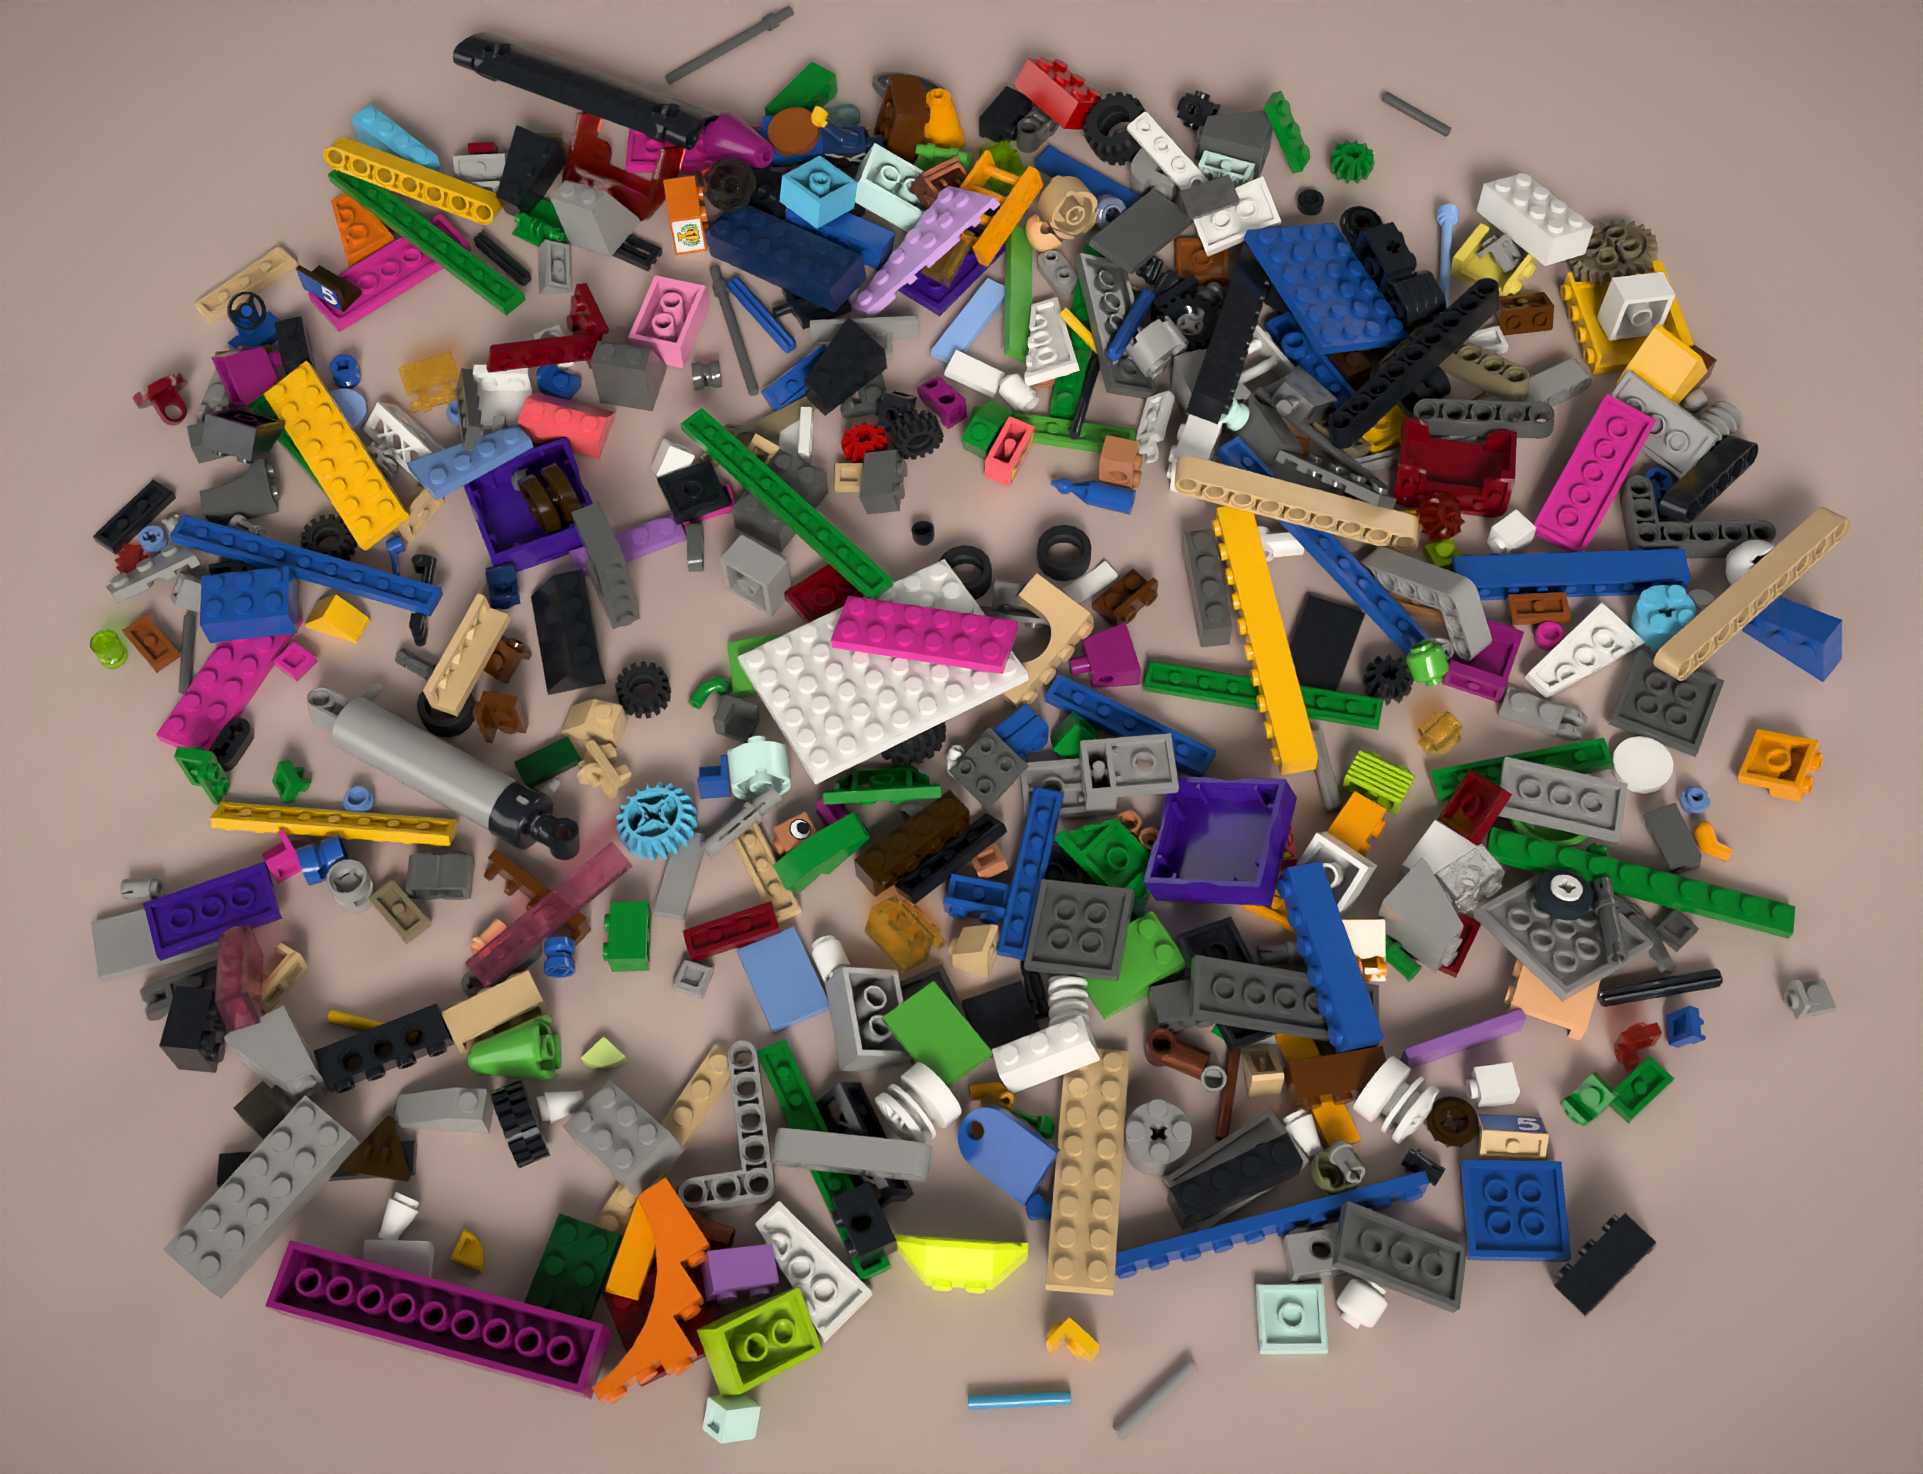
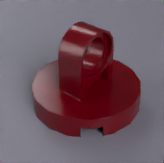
M179 372L177 377L175 374L163 377L148 385L147 393L143 396L139 391L132 397L138 409L153 405L161 420L171 426L179 425L187 415V408L178 394V391L187 385L182 372ZM170 405L178 407L181 411V416L177 419L169 418L165 412L166 407Z

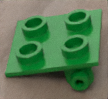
M541 199L529 214L519 212L515 216L514 220L518 227L513 231L512 235L540 247L545 239L564 244L568 241L553 203Z

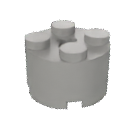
M1165 316V322L1157 319L1134 337L1137 343L1133 347L1128 344L1125 352L1144 376L1151 377L1154 381L1166 372L1165 368L1174 362V356L1186 352L1189 341L1171 318Z
M1154 1099L1139 1106L1130 1115L1125 1131L1124 1146L1130 1164L1139 1172L1150 1176L1170 1175L1179 1169L1187 1159L1191 1143L1192 1128L1188 1118L1178 1107L1161 1099Z

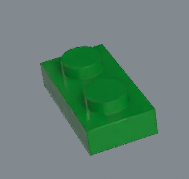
M1649 1056L1614 1089L1619 1096L1610 1107L1629 1124L1675 1078Z

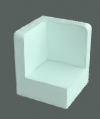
M744 1393L739 1395L708 1396L702 1429L721 1444L754 1439L761 1406Z

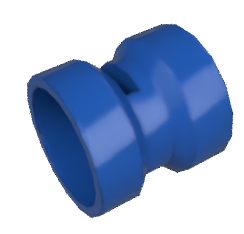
M561 936L545 940L544 953L547 955V959L544 962V974L553 978H564L575 973V961L572 959V955L575 953V941Z

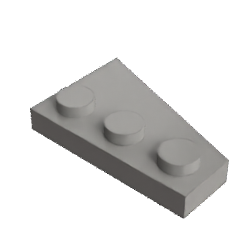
M171 543L161 550V554L156 557L140 561L136 565V569L131 572L115 576L110 581L111 584L107 585L106 588L119 603L149 589L154 584L153 580L157 578H166L168 580L177 576L176 571L179 568L189 564L192 569L200 565V563L186 546Z

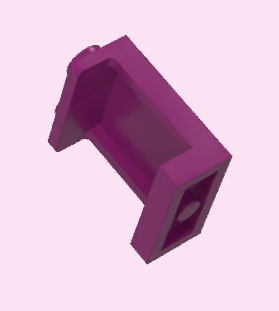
M1486 618L1492 637L1491 644L1469 661L1461 659L1454 651L1443 685L1500 703L1524 632L1516 629L1514 626L1503 625Z

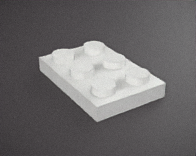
M1263 176L1235 188L1240 199L1238 205L1193 220L1207 257L1244 242L1243 237L1247 230L1282 226Z

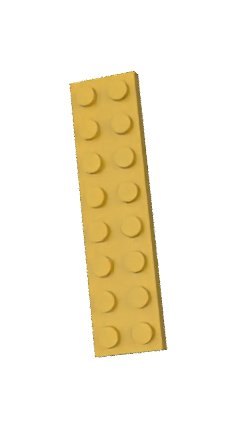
M305 361L263 394L279 420L285 422L284 428L363 550H368L410 517L309 362Z

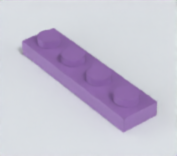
M672 514L615 534L625 562L686 540L681 524H676ZM584 546L569 551L575 569H583L585 577H588L589 574L585 561L589 560Z

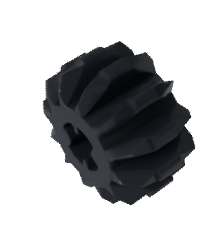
M1389 653L1385 660L1377 656L1373 663L1369 662L1362 679L1363 685H1366V695L1375 694L1374 698L1384 699L1387 706L1391 703L1392 699L1400 703L1403 700V696L1408 697L1414 680L1408 666L1402 665V657L1392 660Z

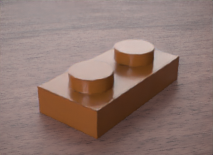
M1566 592L1508 594L1506 599L1510 625L1540 624L1545 621L1568 623L1571 617Z
M147 614L122 630L125 637L156 673L181 657L178 650Z

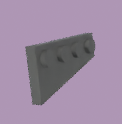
M1279 450L1276 456V461L1282 464L1297 466L1296 470L1321 478L1322 482L1334 487L1345 488L1344 492L1375 506L1393 509L1397 500L1387 494V488L1375 483L1369 486L1365 484L1366 478L1355 473H1350L1349 476L1344 473V467L1329 462L1326 465L1322 463L1324 458L1317 454L1308 452L1307 456Z

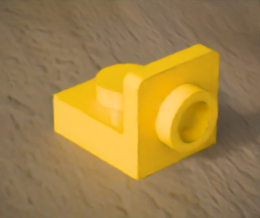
M1070 1317L1063 1324L1060 1321L1056 1322L1046 1334L1048 1338L1046 1349L1051 1354L1064 1340L1068 1342L1065 1345L1067 1349L1078 1359L1084 1357L1091 1362L1099 1353L1100 1344Z

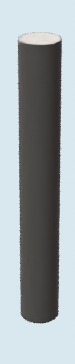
M1389 92L1384 94L1382 101L1445 137L1451 132V127Z
M191 614L184 615L178 688V692L184 694L191 685L196 617Z

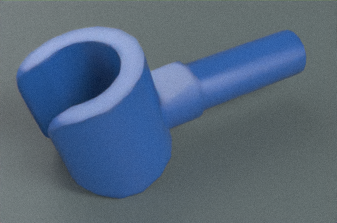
M396 536L386 541V547L392 561L393 574L400 576L397 554L404 552L405 549L400 537Z

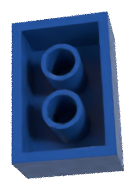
M284 566L203 575L201 577L200 626L209 642L216 643L298 633V583L290 567Z

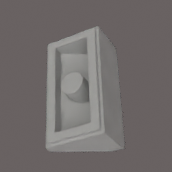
M545 239L538 248L539 294L549 295L571 292L570 245Z

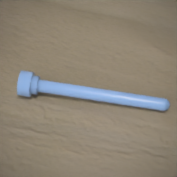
M1444 204L1437 209V222L1442 227L1439 286L1445 295L1447 308L1449 307L1452 227L1458 221L1459 212L1458 208L1452 204Z

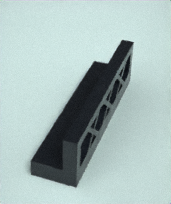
M839 1082L816 1102L829 1133L844 1134L846 1126L850 1128L853 1135L887 1139L861 1082ZM835 1099L839 1104L838 1118L833 1117L828 1107ZM849 1174L854 1187L866 1182H870V1185L871 1183L877 1185L882 1196L878 1199L882 1209L890 1202L906 1201L914 1195L908 1180Z

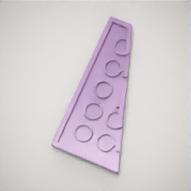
M947 185L945 189L940 191L931 207L922 214L916 226L907 233L901 245L891 253L889 260L874 275L867 288L858 295L856 302L852 305V309L858 315L874 318L897 297V290L907 283L911 285L918 279L915 276L918 271L925 265L930 268L961 240V233L970 226L975 228L982 221L979 217L989 208L994 211L1000 203L995 197Z

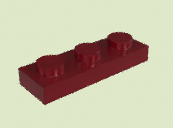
M769 901L683 930L682 932L691 961L696 962L779 934L781 930L773 904Z

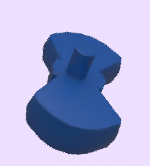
M1035 1194L1026 1204L1028 1218L1031 1221L1044 1219L1051 1222L1052 1203H1047L1040 1194Z

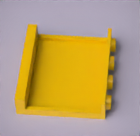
M1662 260L1653 261V267L1648 268L1646 274L1663 272L1671 285ZM1569 272L1564 284L1561 285L1560 293L1562 300H1566L1569 320L1574 322L1577 342L1581 343L1583 347L1584 362L1589 364L1592 374L1625 370L1648 336L1609 341L1597 316L1610 282H1607L1604 287H1601L1600 281H1597L1594 285H1590V280L1575 282L1572 273ZM1675 296L1662 327L1691 348L1694 342Z

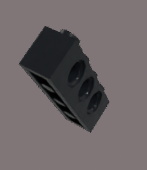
M433 1004L314 1050L313 1052L325 1086L331 1092L344 1093L355 1088V1083L365 1079L368 1081L378 1080L384 1077L388 1070L396 1067L398 1069H405L417 1063L416 1059L426 1055L436 1057L447 1052V1047L454 1044L438 1004ZM412 1033H423V1040L418 1045L408 1044L409 1036ZM385 1044L393 1045L390 1055L383 1058L378 1057V1050L381 1046ZM352 1057H362V1062L358 1068L353 1070L347 1069V1063Z

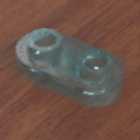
M843 104L824 109L828 112L827 122L832 121L838 127H856L860 123V111L855 105Z

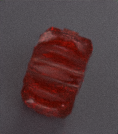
M1436 492L1420 501L1421 507L1416 510V513L1420 516L1418 521L1422 525L1421 533L1428 534L1429 540L1438 541L1449 540L1460 533V526L1465 523L1461 518L1464 510L1458 507L1460 500H1453L1452 493Z

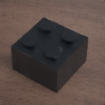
M176 986L159 1047L179 1070L216 1073L218 1063L224 1059V1036L232 1029L233 1016L213 989Z

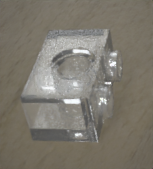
M1480 844L1434 875L1455 912L1461 911L1466 913L1478 903V899L1484 895L1491 897L1501 889V882L1506 871L1486 848ZM1462 880H1470L1474 883V886L1466 885Z

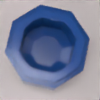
M1294 331L1285 334L1281 341V351L1287 358L1295 360L1304 357L1308 350V340L1302 333Z

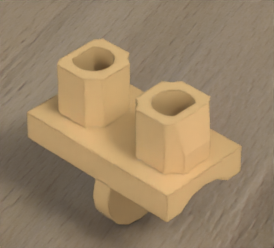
M594 739L586 742L587 752L582 757V761L578 763L581 770L577 774V780L581 785L591 783L594 788L599 786L608 800L617 796L619 787L629 783L631 772L624 764L613 768L611 763L616 761L617 754L611 743L598 746Z

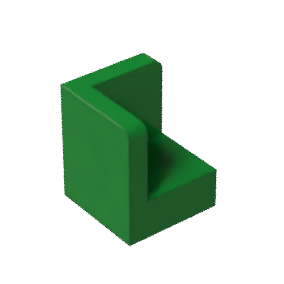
M1072 711L1051 734L1050 739L1052 749L1065 759L1079 758L1080 741L1098 739L1096 728Z

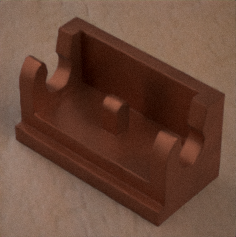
M958 156L921 173L910 189L926 210L931 207L940 191L945 189L947 185L956 188L961 186L962 182L959 180L958 174L962 177V180H965L968 176L967 171L959 162Z

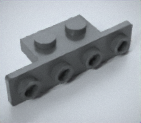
M995 579L992 607L979 606L984 614L989 617L1025 622V626L1032 628H1041L1043 624L1048 625L1021 603L1018 594L1029 582Z

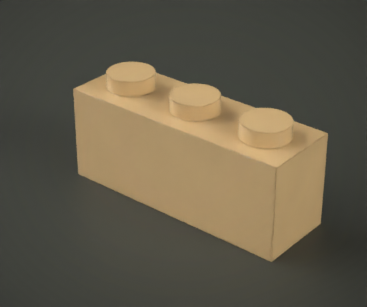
M529 970L523 973L512 974L506 981L494 987L483 988L477 995L465 1001L454 1002L441 1012L461 1055L471 1051L472 1046L477 1042L535 1017L544 1016L549 1013Z

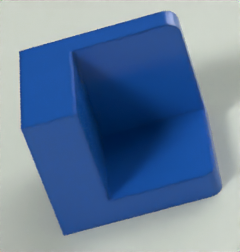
M721 755V766L699 767L697 784L701 799L731 797L727 755Z

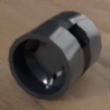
M1438 366L1401 400L1403 405L1410 412L1414 413L1413 409L1418 401L1422 399H1443L1448 396L1451 391V385L1446 373Z

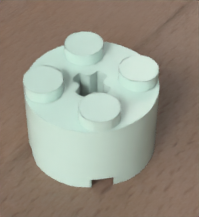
M753 736L748 739V743L727 751L732 792L737 798L753 801L757 798L756 795H761L770 786L780 796L790 789L791 774L786 744L766 741L764 736Z

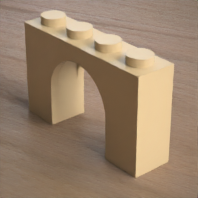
M1038 573L1034 575L1018 596L1022 605L1050 626L1051 638L1046 650L1039 657L1028 662H1020L1028 672L1029 680L999 695L1016 709L1020 708L1023 704L1030 706L1034 702L1038 689L1043 683L1048 684L1053 679L1058 665L1062 661L1066 662L1072 656L1075 650L1074 646L1080 639L1087 638L1094 627V620L1089 611Z

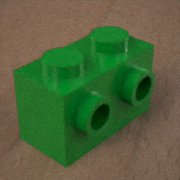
M648 901L610 902V913L604 916L605 932H609L608 942L603 943V959L609 962L612 972L650 971L652 913Z

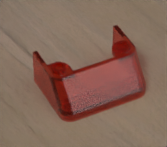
M577 112L562 174V183L568 180L606 192L636 215L640 221L650 219L666 200L663 180L679 177L686 149L679 146L661 148L656 170L653 172L650 182L611 165V146L606 140L598 137L602 118L586 112Z

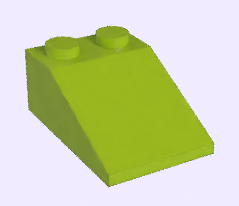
M799 1287L726 1315L697 1330L720 1395L742 1394L823 1351Z

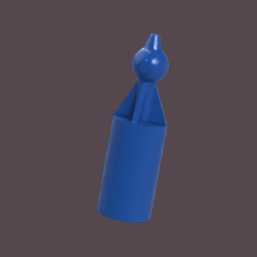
M1069 478L1051 481V485L1057 488L1059 493L1069 494L1072 492L1087 505L1128 515L1131 514L1136 490L1096 480L1074 484Z

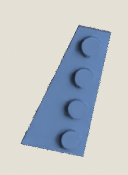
M514 425L483 436L481 441H476L474 451L464 450L462 444L407 462L409 471L432 497L438 500L533 448V444L527 434L518 425Z

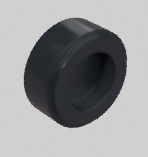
M1309 189L1299 194L1297 208L1301 213L1313 216L1322 211L1324 197L1320 192Z

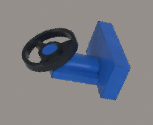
M244 291L235 294L229 300L227 306L228 318L238 334L228 342L231 350L238 349V346L242 345L247 347L263 346L265 344L272 345L278 340L274 322L281 320L270 311L266 313V306L261 297L253 292ZM245 294L249 295L245 302L238 304L236 309L232 310V305L236 298ZM254 297L259 301L261 305V317L259 316V313L253 302Z

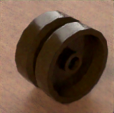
M551 463L541 468V481L532 474L518 480V486L528 510L540 529L547 536L561 530V518L568 524L574 523L571 512L582 508L570 482L556 463Z

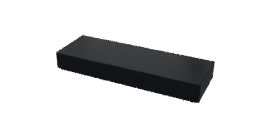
M152 480L93 535L94 540L114 555L118 554L142 529L176 499L173 492Z

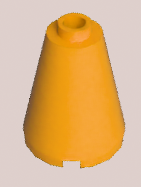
M936 88L930 90L926 94L925 101L926 107L930 108V121L925 124L924 140L919 144L927 145L928 143H933L940 148L950 149L955 147L960 150L965 145V134L952 97L945 89Z

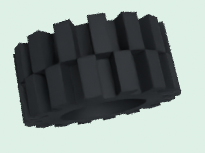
M916 410L912 411L910 416L908 413L903 415L904 419L898 418L896 420L897 424H892V430L889 431L895 450H898L900 457L903 456L907 460L909 457L912 460H916L919 455L923 458L927 452L932 454L934 452L933 448L938 449L940 447L939 443H943L944 437L937 417L930 411L927 413L926 410H921L920 414Z
M329 514L328 519H326L324 515L319 516L320 521L317 522L314 518L310 520L312 526L305 525V532H301L302 540H300L304 549L346 561L351 560L349 554L354 556L356 552L354 548H357L356 540L340 516L336 519L333 514ZM327 537H339L338 541L332 546H318Z
M641 661L640 667H637L636 663H632L630 671L625 667L622 670L623 675L619 674L617 677L618 683H615L617 697L620 705L623 706V710H626L630 716L635 712L636 718L641 719L642 714H645L646 719L651 718L650 713L653 711L656 716L661 713L659 707L665 710L667 708L666 701L670 702L671 689L667 674L664 673L660 666L656 668V664L652 662L649 667H647L646 661ZM643 683H649L655 687L651 694L644 697H637L632 693L636 686Z

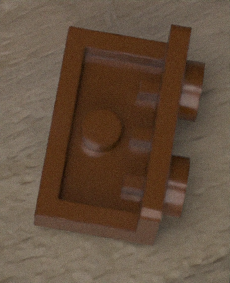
M502 635L483 671L501 683L508 684L521 659L529 660L532 654L524 649L526 645L512 637L508 639Z

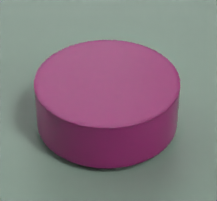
M1552 621L1540 623L1534 633L1535 644L1545 651H1552L1565 638L1564 629L1558 623Z

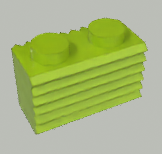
M1359 750L1345 775L1342 790L1347 791L1349 794H1353L1356 791L1387 809V812L1397 815L1412 788L1416 775L1411 774L1410 770L1403 765H1392L1384 761L1376 752Z

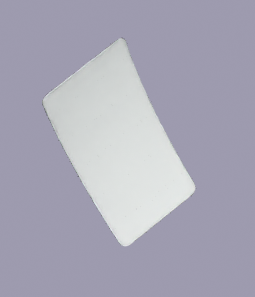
M1104 561L1084 577L1064 587L1063 591L1075 602L1080 603L1118 578V574Z

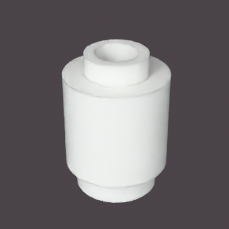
M1009 374L999 384V394L1017 412L1027 414L1035 408L1039 401L1036 391L1031 386H1026L1025 380L1019 374Z
M823 936L813 943L812 956L823 981L827 982L841 967H852L841 942L836 940L834 936Z

